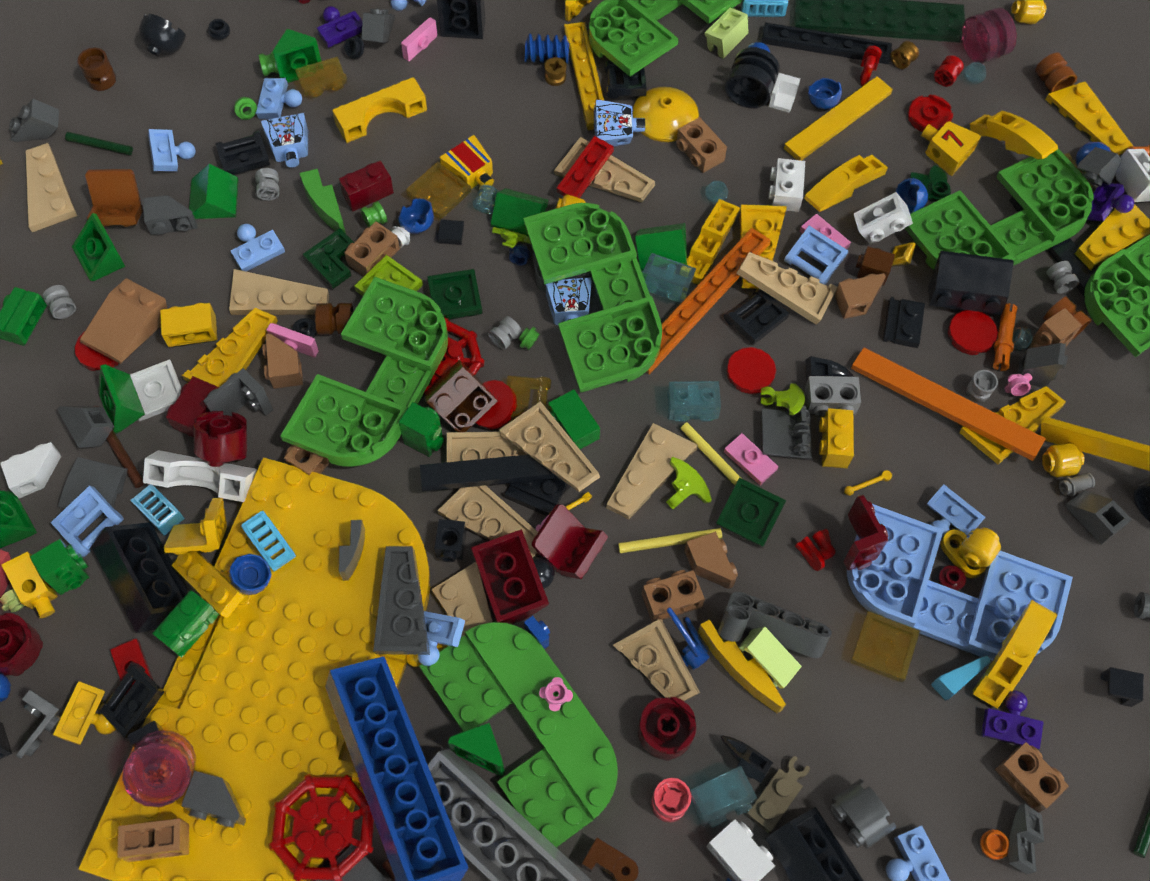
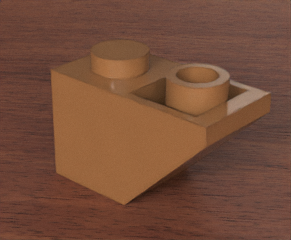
M884 273L878 275L869 274L863 278L846 279L839 282L834 296L843 319L865 315L884 283L886 278Z
M271 333L266 334V344L262 345L264 358L268 360V365H264L266 380L271 381L273 389L303 385L302 363L298 352Z
M716 532L686 542L684 552L695 575L727 589L734 586L736 577H738L737 569L733 562L729 563L726 556V544L723 539L718 538Z

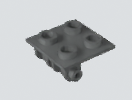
M803 406L795 415H789V411L762 408L763 455L811 460L810 413L806 410V406Z

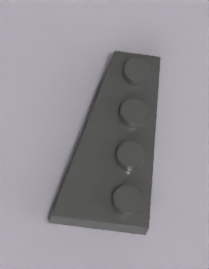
M386 546L373 649L376 654L430 655L416 555L412 546Z

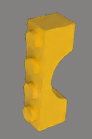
M412 77L348 104L341 105L332 111L335 124L345 142L348 143L366 136L369 122L379 114L394 112L410 118L427 111L425 94L415 78Z

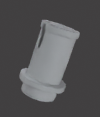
M1090 472L1072 478L1067 476L1059 482L1061 493L1070 497L1074 496L1076 492L1095 486V479Z

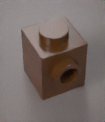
M867 246L865 254H859L855 268H859L857 278H863L869 274L878 275L884 273L886 276L883 283L884 286L890 274L895 254Z

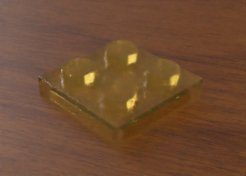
M436 162L406 189L407 196L412 200L420 198L431 202L433 214L439 220L471 193L470 185L439 162Z
M868 611L851 663L903 683L907 676L920 631Z

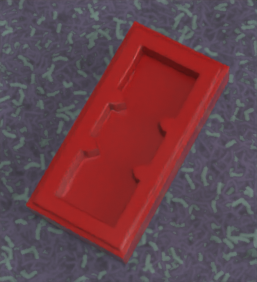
M137 638L110 649L121 681L127 674L126 669L131 662L141 665L145 669V673L153 680Z

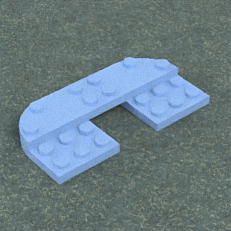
M873 504L878 522L883 524L887 530L888 542L878 558L872 561L870 566L862 570H858L857 567L849 571L847 570L848 582L854 596L871 614L887 622L977 656H988L993 661L1002 648V642L1032 599L1057 614L1036 655L1047 648L1056 638L1061 627L1072 576L1000 551L993 562L987 567L979 599L929 580L943 529ZM857 534L854 542L860 540Z

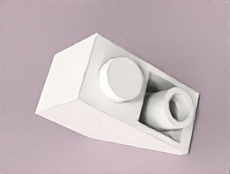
M50 442L40 444L23 454L13 455L8 460L1 462L0 464L9 489L18 498L43 489L57 466L61 455Z

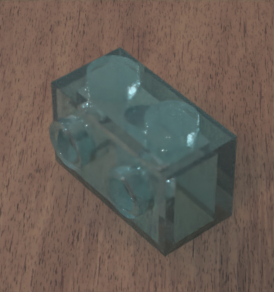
M651 253L642 274L650 293L682 303L692 285L696 268Z
M719 381L669 382L667 391L669 420H676L678 422H685L689 419L712 421L719 418L721 410Z
M741 766L690 790L691 804L702 827L710 824L714 828L726 822V816L733 812H736L737 816L751 810L753 808L751 803L757 799Z

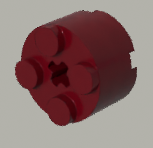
M212 411L201 414L196 418L197 422L193 423L194 452L197 457L208 461V465L212 467H219L224 462L243 460L247 457V421L245 417L232 412V416L223 415V411Z
M4 613L5 615H0V673L8 676H19L35 663L43 648V641L37 630L20 616L13 613Z
M676 697L657 698L651 701L643 710L638 726V737L643 748L650 755L665 761L683 755L689 749L696 734V720L693 710L686 702ZM668 724L672 726L671 731L664 732L662 730L663 726L666 727Z

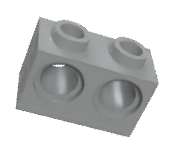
M809 376L805 385L806 410L816 416H825L828 408L853 410V414L856 415L861 405L859 377ZM816 395L824 397V400L817 398ZM841 396H846L849 400L843 399Z

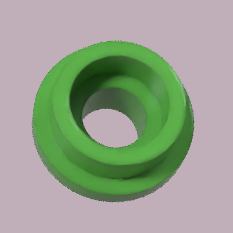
M241 97L236 101L234 111L239 118L247 120L256 114L257 105L253 99ZM245 107H250L249 110L243 112Z
M534 326L531 330L526 328L518 340L522 342L520 344L521 348L526 347L529 350L540 334Z

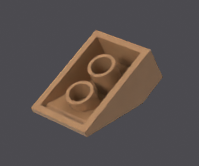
M126 278L108 294L80 338L81 343L121 364L161 327L160 310L167 309L166 299Z

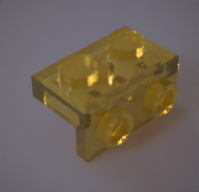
M338 56L295 69L305 97H318L323 94V91L329 89L337 91L344 88V85L347 84V76L343 72Z

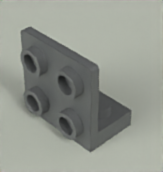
M244 368L238 373L232 374L218 389L212 390L207 398L204 399L209 412L223 411V415L231 416L232 412L238 411L246 403L255 412L260 410L265 416L273 411L264 388Z
M29 690L22 699L27 703L24 709L37 717H41L42 714L46 715V717L16 754L20 759L24 758L25 755L32 756L43 742L38 739L45 730L51 732L61 719L57 715L61 709L32 690Z

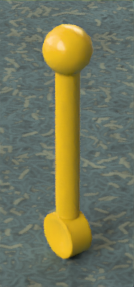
M888 470L883 471L881 476L853 487H845L844 493L851 496L854 491L879 481H890L892 473Z
M587 492L581 498L565 507L571 510L583 502H588L592 495Z

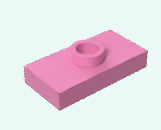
M428 18L401 42L404 59L407 61L412 60L437 37V27L434 19Z
M815 214L800 228V232L803 234L810 225L845 249L851 243L818 214Z
M270 323L267 328L268 334L271 333L297 352L314 358L319 352L313 337L274 323Z
M742 433L724 449V453L760 486L778 470L779 466L767 455H763V452Z

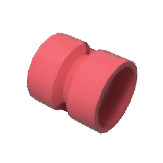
M678 778L662 780L657 785L652 796L651 807L653 813L664 822L678 821L684 816L691 804V792L686 783Z

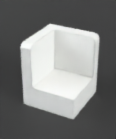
M779 73L772 91L769 107L790 112L797 94L800 78Z

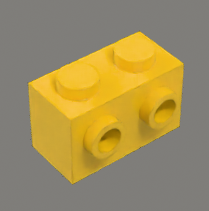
M196 303L184 307L174 306L169 309L160 310L161 333L168 347L218 340L216 315L210 303Z
M828 408L825 416L820 418L819 431L822 432V440L819 445V454L822 455V467L847 469L854 457L853 410Z

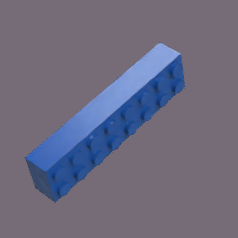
M385 657L330 670L325 688L396 881H461L468 870V865Z

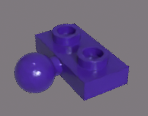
M329 6L323 11V18L327 23L317 27L319 36L329 48L362 33L363 21L356 11L340 17L339 10L336 7Z
M1102 183L1093 193L1092 210L1087 220L1104 222L1113 208L1120 213H1128L1134 207V199L1130 195H1122L1124 193L1123 184L1111 183L1107 185Z
M1011 691L1007 694L1005 705L1009 713L990 708L985 709L981 737L1018 746L1027 742L1036 749H1040L1044 721L1020 716V713L1028 705L1025 694L1020 691Z

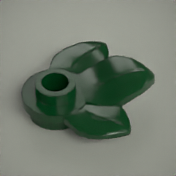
M933 165L928 175L911 172L910 178L920 180L926 187L928 200L938 201L951 194L950 185L947 182L948 176L940 167Z

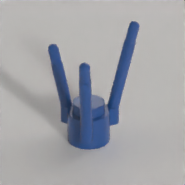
M669 607L667 608L668 614L688 643V646L682 650L685 655H681L686 667L690 665L695 670L710 658L707 653L708 650L703 645L690 618L685 617V622L694 641L672 608Z

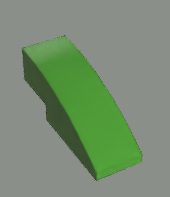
M318 169L299 173L307 198L319 217L334 231L341 228L345 232L332 184L322 186Z

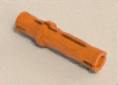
M1006 303L1000 319L998 339L994 343L996 353L993 368L998 370L999 364H1001L1000 371L1009 369L1010 354L1014 350L1012 340L1018 307L1013 304L1012 310L1009 311L1011 303Z

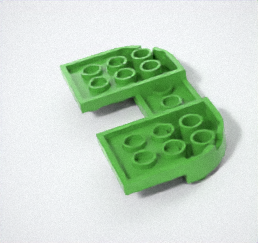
M604 0L591 14L589 42L599 58L605 55L627 75L632 76L678 45V37L658 22L659 19L684 4L710 24L729 8L735 7L743 0Z
M1058 148V150L1044 159L1028 157L998 172L996 178L1024 210L990 226L961 190L911 213L913 224L904 229L927 256L925 262L933 270L940 251L1010 259L1016 265L1073 237L1083 228L1092 210V201L1094 199L1089 182Z
M592 203L571 204L523 218L544 285L590 272L602 307L601 311L558 323L580 393L627 379V382H630L646 373L654 364L660 352L662 324L653 297L649 294L640 269L630 233L622 219L613 211L608 212L599 208V205Z
M1150 234L1126 250L1122 249L1105 260L1088 279L1084 293L1089 316L1096 325L1104 323L1134 357L1150 348Z
M374 277L341 333L343 340L387 355L367 391L364 392L317 374L280 436L282 441L328 458L329 462L334 465L347 467L365 465L381 458L393 448L401 436L400 419L412 402L419 403L448 346L446 321L441 313V309L431 298L420 292Z
M500 622L485 623L466 631L465 635L460 638L458 647L448 646L440 651L439 660L435 664L430 666L419 665L421 671L462 732L483 725L511 704L516 707L544 749L497 781V784L513 808L556 848L603 812L613 796L617 783L618 769L613 747L534 636L512 624ZM559 677L563 680L567 690L572 691L573 698L570 702L563 703L560 709L554 712L549 709L548 702L539 696V690L542 687H547L553 678ZM558 692L553 693L555 697L559 695Z

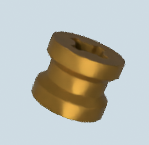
M904 41L900 44L899 48L891 53V61L897 68L906 69L911 62L918 58V48L914 43Z
M553 57L545 63V81L549 85L559 86L566 81V63L561 58Z

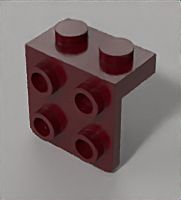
M864 495L857 496L848 513V518L860 539L852 544L843 561L848 571L856 567L858 570H862L870 566L872 561L878 558L888 542V533L885 526L878 522L873 504L869 500L867 501Z
M557 504L533 539L532 547L544 559L548 560L561 576L582 579L588 572L597 554L602 550L608 536L602 530L585 528L564 505Z

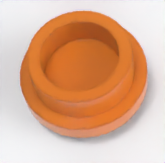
M993 829L986 831L981 836L980 847L988 858L1000 860L1009 853V840L1003 832Z

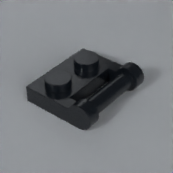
M611 60L605 63L604 68L608 78V87L606 89L608 98L646 96L645 68L629 76ZM616 72H622L623 84H617Z
M259 131L253 132V135L222 143V141L215 143L223 170L232 175L270 165Z
M758 288L753 292V296L735 310H729L725 313L724 319L754 345L788 318L789 312L772 296ZM758 303H763V305L760 308L754 311L747 318H745L744 320L741 318L742 315L748 312L755 305H757Z
M135 662L130 663L126 669L127 674L107 701H103L98 708L103 716L125 738H128L127 735L139 729L164 694V691L145 673V669Z

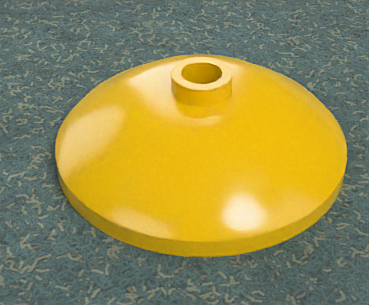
M657 87L648 90L646 96H639L633 106L632 117L645 118V132H641L644 136L659 142H674L677 140L678 129L697 119L699 111L695 101L687 93L672 87Z

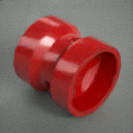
M953 55L947 56L934 73L936 82L945 87L953 85L957 76L964 69L962 60Z

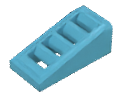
M743 0L741 12L752 17H783L786 15L788 0Z
M151 484L130 500L164 536L172 530L174 525H178L185 519L178 509ZM151 493L154 494L152 497H150V498H149L146 502H144L143 504L140 503V502H141L143 499H145L149 494H151ZM158 498L159 501L147 510L146 508ZM162 505L165 506L154 516L152 515V513L155 512L159 507H161ZM168 510L170 511L168 515H166L162 520L158 521V519L162 515H164Z
M264 511L259 512L241 525L245 534L265 561L268 562L273 572L296 557L293 550ZM270 531L272 532L271 535H269L268 537H266V538L263 539L262 541H260V542L258 541V539H260L261 537H263V536H264L265 534H267L268 532H270ZM278 540L276 545L265 551L266 547ZM284 548V553H282L273 560L270 558L275 553Z
M985 656L939 676L931 685L945 701L949 700L990 663L991 659Z

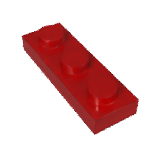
M594 136L557 186V193L562 196L571 195L580 198L613 153L614 146Z

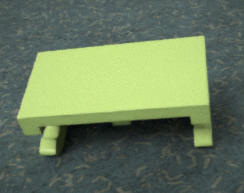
M729 8L705 32L709 51L711 52L715 45L718 48L719 57L724 59L748 34V14Z
M766 627L752 629L739 646L742 651L749 652L774 679L772 682L775 687L778 686L780 689L785 688L802 667Z

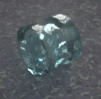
M481 185L477 191L478 196L473 201L475 209L485 214L493 213L498 190L490 185Z

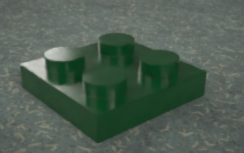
M475 269L427 276L431 299L439 306L444 318L454 319L483 314Z
M739 478L716 525L763 548L786 500Z

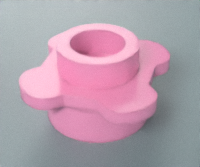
M1029 373L1010 375L1008 377V385L1004 388L1005 392L1012 393L1014 396L1027 394L1031 389L1029 381L1032 380V375Z
M559 677L553 678L547 687H542L539 690V696L548 702L549 709L554 712L558 711L563 703L570 702L573 698L572 691L567 690L563 680ZM558 692L559 695L555 697L553 693Z

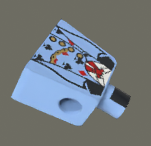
M596 100L594 105V136L612 146H620L631 143L633 132H645V118H632V106Z
M304 113L261 121L275 160L278 162L285 161L288 167L298 166L299 158L308 155V127Z
M591 277L562 279L546 284V297L554 324L558 325V323L589 314Z

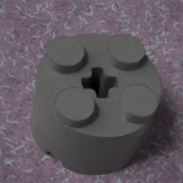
M859 779L831 799L833 804L830 811L838 823L844 821L848 826L850 832L847 835L857 848L864 846L868 849L896 829V825L894 822L889 825L886 818L890 813L870 787L866 789L862 787L864 781Z

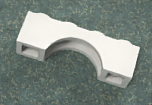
M158 450L145 458L143 483L167 488L179 485L200 486L215 491L219 498L244 502L257 469L224 463L219 467H212L208 465V461L197 457Z

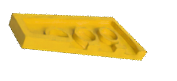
M1086 81L1047 95L1045 100L1050 105L1054 103L1060 108L1058 112L1064 117L1069 116L1076 122L1075 127L1080 131L1087 132L1091 136L1090 140L1092 142H1102L1110 148L1111 152L1118 155L1124 154L1130 146H1133Z
M741 204L740 239L751 228L770 239V245L760 256L773 261L787 206ZM741 277L742 288L758 289L757 286Z
M1135 204L1128 213H1120L1114 209L1078 248L1075 255L1092 270L1122 249L1126 250L1150 234V219Z
M254 308L233 327V332L228 337L222 338L216 343L217 347L208 355L204 354L191 371L187 370L182 375L183 379L189 382L192 376L220 387L232 374L238 373L242 368L246 370L265 342L266 334H268L267 328L270 323L277 324L276 316Z
M1045 386L1021 398L1017 403L1010 406L1008 404L1000 408L996 414L1032 432H1036L1041 427L1043 418H1051L1064 406L1066 401ZM962 427L959 432L997 465L1013 452L966 427Z

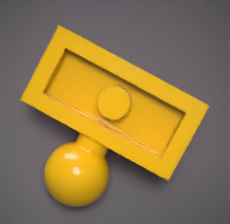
M78 681L53 736L81 746L90 724L95 725L96 730L101 734L113 733L116 728L102 713H96L105 691Z

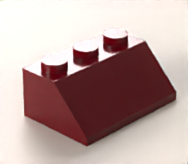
M522 529L471 547L497 622L515 624L526 620L549 605Z

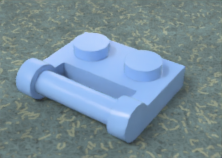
M809 225L789 251L784 261L789 265L797 266L810 276L819 279V283L826 285L834 271L848 254V250ZM802 251L827 268L824 272H821L800 258L798 254Z
M89 485L51 524L69 544H72L77 553L85 557L91 552V546L103 529L119 525L124 518L106 501L95 487ZM104 513L107 518L81 541L78 536Z

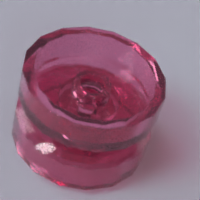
M1001 7L970 16L963 24V45L968 56L976 63L983 64L994 58L1008 55L1016 45L1017 34L1015 24L1010 14Z
M159 730L147 734L137 742L123 767L122 780L126 792L136 802L145 806L162 807L175 802L184 794L195 771L196 755L193 746L184 736L174 731Z

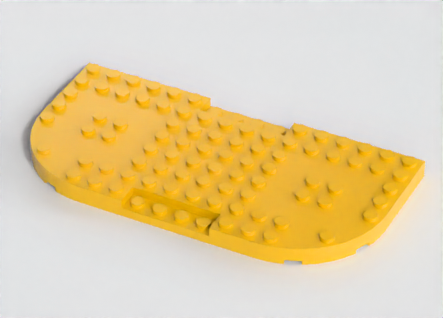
M263 457L249 488L246 500L242 503L214 567L230 581L229 569L237 557L246 554L262 557L241 527L244 522L261 511L266 513L296 557L275 572L270 568L272 573L271 579L263 591L254 595L243 594L245 596L228 618L219 614L216 620L208 625V629L182 658L178 656L163 689L164 694L146 717L143 724L145 726L155 720L162 726L176 757L153 770H149L139 750L135 747L132 748L78 870L111 881H295L293 880V874L274 851H270L268 846L271 843L275 808L273 805L303 781L305 775L333 777L349 775L352 777L355 770L325 688L330 670L384 656L398 689L407 665V655L376 654L373 651L386 546H412L414 548L424 611L427 610L430 596V571L425 547L412 521L394 502L372 489L316 472L308 475L295 466ZM351 520H362L365 527L362 554L350 579L343 581L339 573V546L350 545ZM268 532L263 537L258 539V541H262L263 539L271 535L272 532ZM278 540L266 547L265 551L276 545ZM284 548L275 553L270 558L273 560L282 553H284ZM194 771L223 778L229 783L246 818L244 825L235 823L234 828H229L217 824L218 818L207 816L204 821L188 816L190 811L181 805ZM316 788V791L320 797H335L338 788ZM309 791L290 808L298 811L305 802L311 799ZM346 793L342 802L352 813L356 803ZM286 814L284 838L292 836L294 817ZM181 819L189 824V855L127 862L118 858V826ZM321 820V824L316 826V830L320 831V836H325V832L331 830L332 826L327 824L326 820ZM296 843L286 846L298 862L301 863L305 854ZM312 859L309 867L322 868L329 859Z

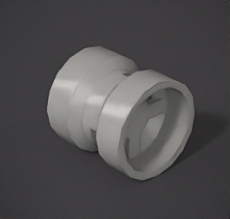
M272 168L259 169L255 174L257 197L267 201L277 199L280 195L278 172Z
M1069 261L1058 262L1046 272L1049 279L1055 282L1054 288L1058 294L1071 291L1080 283L1078 277L1072 274V267Z
M54 285L43 293V299L50 306L49 310L54 318L64 319L70 317L76 311V305L69 298V293L63 285Z
M509 316L502 319L498 327H494L488 332L491 341L501 350L509 347L511 340L517 339L522 334L518 323Z
M979 370L976 372L966 388L967 396L974 402L982 403L987 401L998 385L996 375L989 370Z

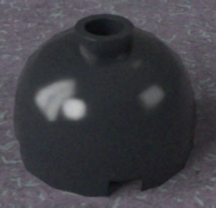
M150 13L148 16L144 14L139 26V35L142 42L147 46L146 50L156 56H159L160 53L169 55L178 51L186 38V34L179 27L177 31L171 27L172 23Z

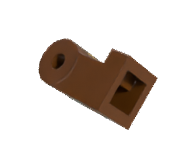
M596 838L581 865L582 868L589 872L596 866L611 875L613 881H635L639 873L636 862L599 838Z

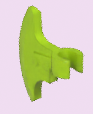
M492 227V232L500 234L501 238L507 240L502 242L503 246L514 248L517 242L530 243L529 237L526 235Z
M791 383L790 389L786 391H775L768 386L761 388V395L768 394L771 396L769 398L761 397V404L771 405L776 402V406L788 408L789 415L798 413L805 403V394L797 384Z
M672 457L670 465L676 471V479L671 484L677 492L666 503L673 510L690 495H696L704 503H710L712 499L709 489L700 474L686 462Z

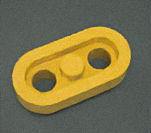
M960 530L948 531L941 539V549L956 567L964 572L965 577H979L986 570V567L978 566L970 569L960 552V545L967 535ZM950 542L955 543L957 548H952Z

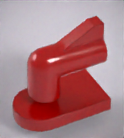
M869 46L865 50L860 66L863 67L860 76V86H864L865 83L869 82L872 71L877 69L882 54L881 49L877 46Z
M827 528L818 531L812 536L821 550H817L808 536L795 545L815 571L823 569L825 567V560L835 555V548L831 544Z

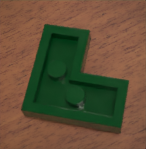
M339 228L303 253L304 260L334 289L352 276L351 271L340 259L345 256L344 252L354 241Z

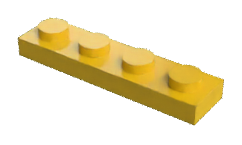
M189 551L178 555L176 561L172 564L187 582L225 618L231 615L245 597L199 551Z

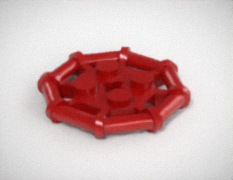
M444 318L447 331L462 339L457 342L448 337V346L443 357L445 361L440 362L430 381L431 385L427 386L424 393L458 360L466 367H469L468 369L475 375L480 368L484 367L485 360L481 357L476 340L477 334L474 331H469L449 321L448 318ZM468 346L472 358H464L462 349Z
M308 774L279 802L276 801L273 805L275 808L271 843L268 846L270 851H274L293 874V880L342 881V877L368 853H372L374 849L372 847L374 819L365 795L352 781L351 776H311V774ZM316 788H338V792L335 797H320L317 794ZM309 791L311 799L305 802L298 811L290 808ZM346 793L360 808L359 810L351 813L344 805L342 800ZM286 814L294 817L292 836L284 838ZM362 818L361 840L359 841L353 838L355 820ZM321 820H326L327 824L332 826L331 830L325 832V836H320V831L316 830V826L321 824ZM296 843L305 854L301 863L298 862L286 846ZM350 844L357 847L338 865L336 857L345 847L347 848ZM312 859H329L331 868L309 867Z

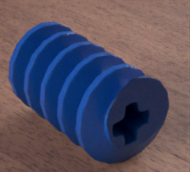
M529 34L525 42V62L529 56L532 62H535L537 56H539L541 63L544 62L546 57L548 59L553 57L563 59L565 57L568 64L569 42L566 35H563L561 41H559L558 35H555L553 41H551L549 35L546 34L544 41H542L540 34H537L535 40H533L532 34Z

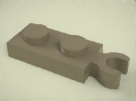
M796 756L792 757L788 762L787 773L782 769L777 771L746 814L747 817L768 833L773 830L803 786L797 782V779L804 778L810 770V767L807 765L803 771H796L794 768V763L798 759Z

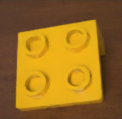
M212 498L209 508L205 509V518L200 523L174 525L165 543L164 552L181 555L189 551L208 553L219 549L227 528L223 498Z

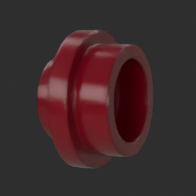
M956 566L944 567L938 576L940 585L957 591L962 589L966 583L964 572ZM949 574L954 575L957 581H952L949 578Z

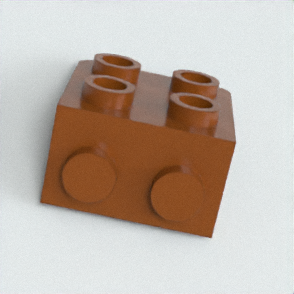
M131 169L88 170L85 177L93 207L87 219H89L92 213H96L103 227L110 225H122L124 227L137 225L143 209L134 172Z

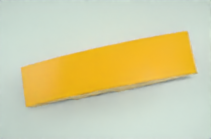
M721 199L718 200L702 226L700 235L692 246L690 255L687 258V265H683L679 277L697 285L705 278L739 213L740 207Z
M710 620L700 624L699 635L713 656L732 678L754 698L775 713L781 712L786 704L765 669L755 658L747 661L736 642H723Z

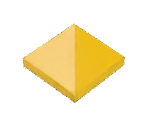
M911 242L895 246L892 252L895 254L892 266L910 264L916 244Z

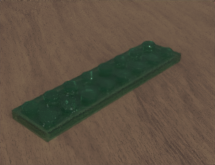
M794 0V27L836 34L964 43L966 38L964 5L907 0Z

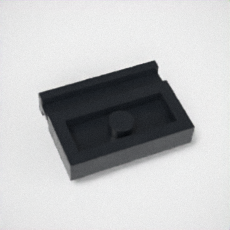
M890 297L883 342L888 340L893 341V344L918 348L921 339L925 303L906 299L896 300L894 297Z
M557 478L510 483V487L505 493V498L548 516L554 507L559 504L567 488V483Z

